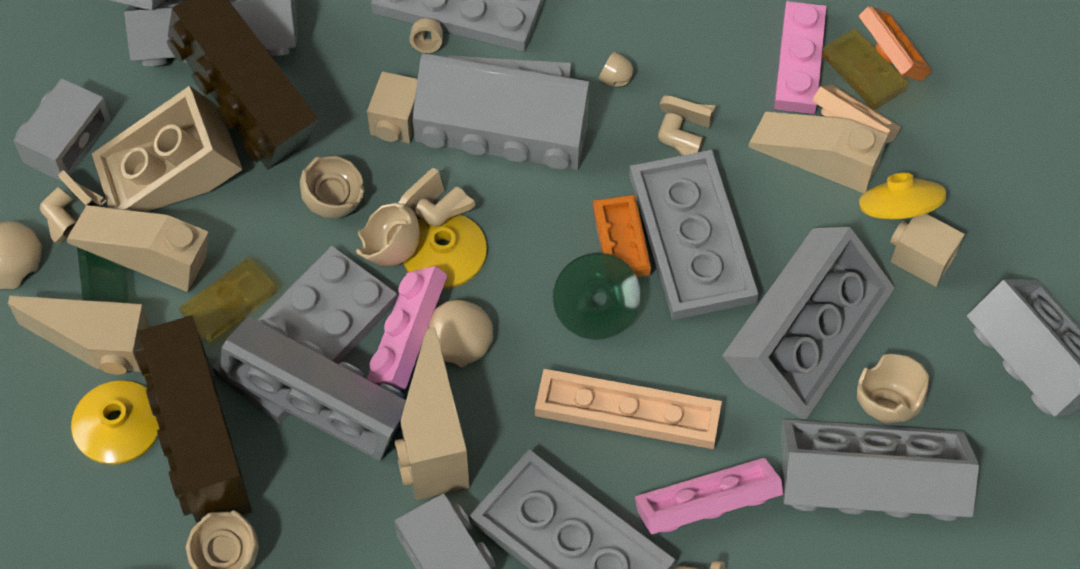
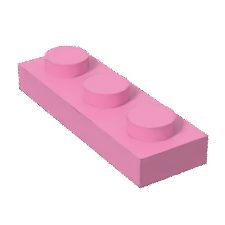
M786 1L774 109L815 114L817 104L812 100L819 88L826 6Z
M436 266L409 272L401 281L395 306L384 325L385 332L381 343L370 361V371L367 380L378 386L382 383L388 384L398 390L406 389L422 346L426 329L429 327V321L447 278V274Z
M761 458L635 496L638 514L652 535L659 532H671L682 525L698 520L714 519L720 517L725 512L748 505L756 506L763 504L768 499L783 495L781 478L766 458Z

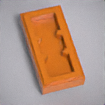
M868 6L859 15L861 21L878 42L875 46L877 52L887 62L893 63L902 76L923 81L932 72L930 66L889 12Z
M635 195L593 200L592 209L607 282L650 276L651 267Z

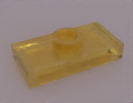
M855 28L823 47L822 57L873 110L906 91L908 82Z
M248 257L179 307V310L183 317L193 315L199 335L209 344L275 295L277 288L269 277Z

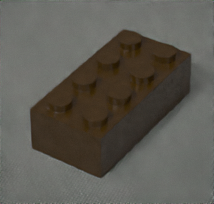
M184 0L174 6L171 10L168 30L169 39L167 40L170 51L178 61L182 62L185 60L194 71L192 78L199 90L206 96L211 94L220 107L217 108V111L223 122L230 129L236 127L245 139L243 146L251 159L256 163L261 161L268 170L307 144L318 121L317 116L229 0Z
M193 315L138 331L143 348L135 350L141 374L143 377L145 376L148 389H146L150 408L153 416H156L159 426L157 434L164 456L168 459L171 469L168 473L176 498L179 499L184 516L193 514L197 524L210 512L235 511L241 515L253 512L209 362Z

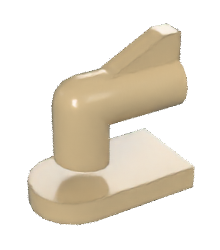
M663 96L659 108L667 114H665L658 131L659 141L673 147L681 156L700 152L704 138L679 130L683 120L710 128L716 105L695 104L676 97Z
M433 167L408 189L398 202L409 207L416 216L435 227L441 226L450 217L469 211L476 206L475 201L467 196L459 187H454L436 205L432 202L444 192L439 171Z
M64 170L57 175L86 206L100 207L107 201L104 197L75 182ZM59 187L40 204V211L48 220L51 239L57 245L61 244L69 236L76 224V221L63 209L73 199Z

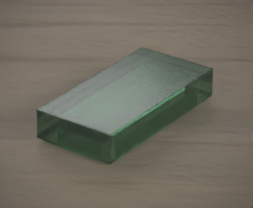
M77 247L82 299L85 301L130 303L126 267Z

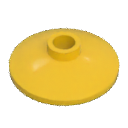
M896 173L890 175L887 178V182L866 191L859 199V206L864 214L874 218H911L939 208L946 201V190L936 182L913 178V175L910 173Z
M461 214L450 217L438 227L428 224L421 218L418 219L420 231L418 246L413 256L403 262L408 273L436 266L447 274L443 289L467 283L480 272L486 260L487 245L482 230L475 222ZM441 240L450 241L445 246L438 245L436 242Z
M119 380L101 384L89 391L79 401L71 421L72 436L79 450L85 456L98 463L117 465L131 462L151 449L158 439L157 430L159 426L156 416H153L146 394L147 388L132 381ZM121 411V415L117 419H106L112 412Z

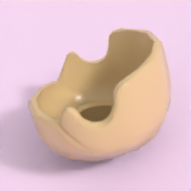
M338 156L315 157L302 170L299 182L302 201L312 213L324 219H338L354 211L361 202L365 191L361 173L351 161Z
M399 203L380 206L370 215L365 228L358 231V236L363 243V249L358 248L356 250L357 254L380 267L398 266L412 257L418 246L420 236L418 219L414 211Z
M0 221V289L18 288L21 285L22 279L28 273H36L38 271L42 244L35 231L20 222Z
M464 300L444 302L434 310L429 321L428 329L436 328L444 362L454 363L459 367H464L468 363L470 364L483 358L493 341V323L489 315L480 306Z
M885 354L874 368L870 370L864 368L858 381L857 400L867 415L882 423L906 422L916 417L923 409L927 398L930 376L921 363L909 356Z
M210 512L192 528L185 548L189 565L193 569H251L258 555L259 544L256 530L238 512Z

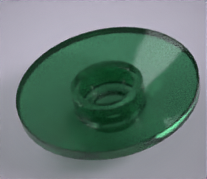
M590 253L571 261L559 274L553 289V305L561 323L573 334L589 340L608 339L624 331L635 319L641 303L640 285L633 270L620 258L605 253ZM597 293H603L607 297L605 304L600 307H595L591 304L592 297Z

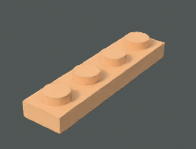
M543 369L535 405V416L714 449L722 401Z

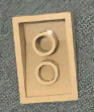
M188 86L94 151L92 157L108 207L148 212L210 192L243 170L227 126L217 111L219 106L191 86Z
M435 327L426 329L400 421L403 438L394 440L403 486L412 485L416 500L470 488L467 450Z

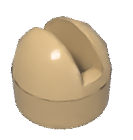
M434 18L418 19L411 28L410 44L421 53H433L441 47L443 29L440 23ZM425 31L431 32L432 39H425Z
M613 51L602 69L598 80L613 87L626 85L633 73L631 61L618 52Z

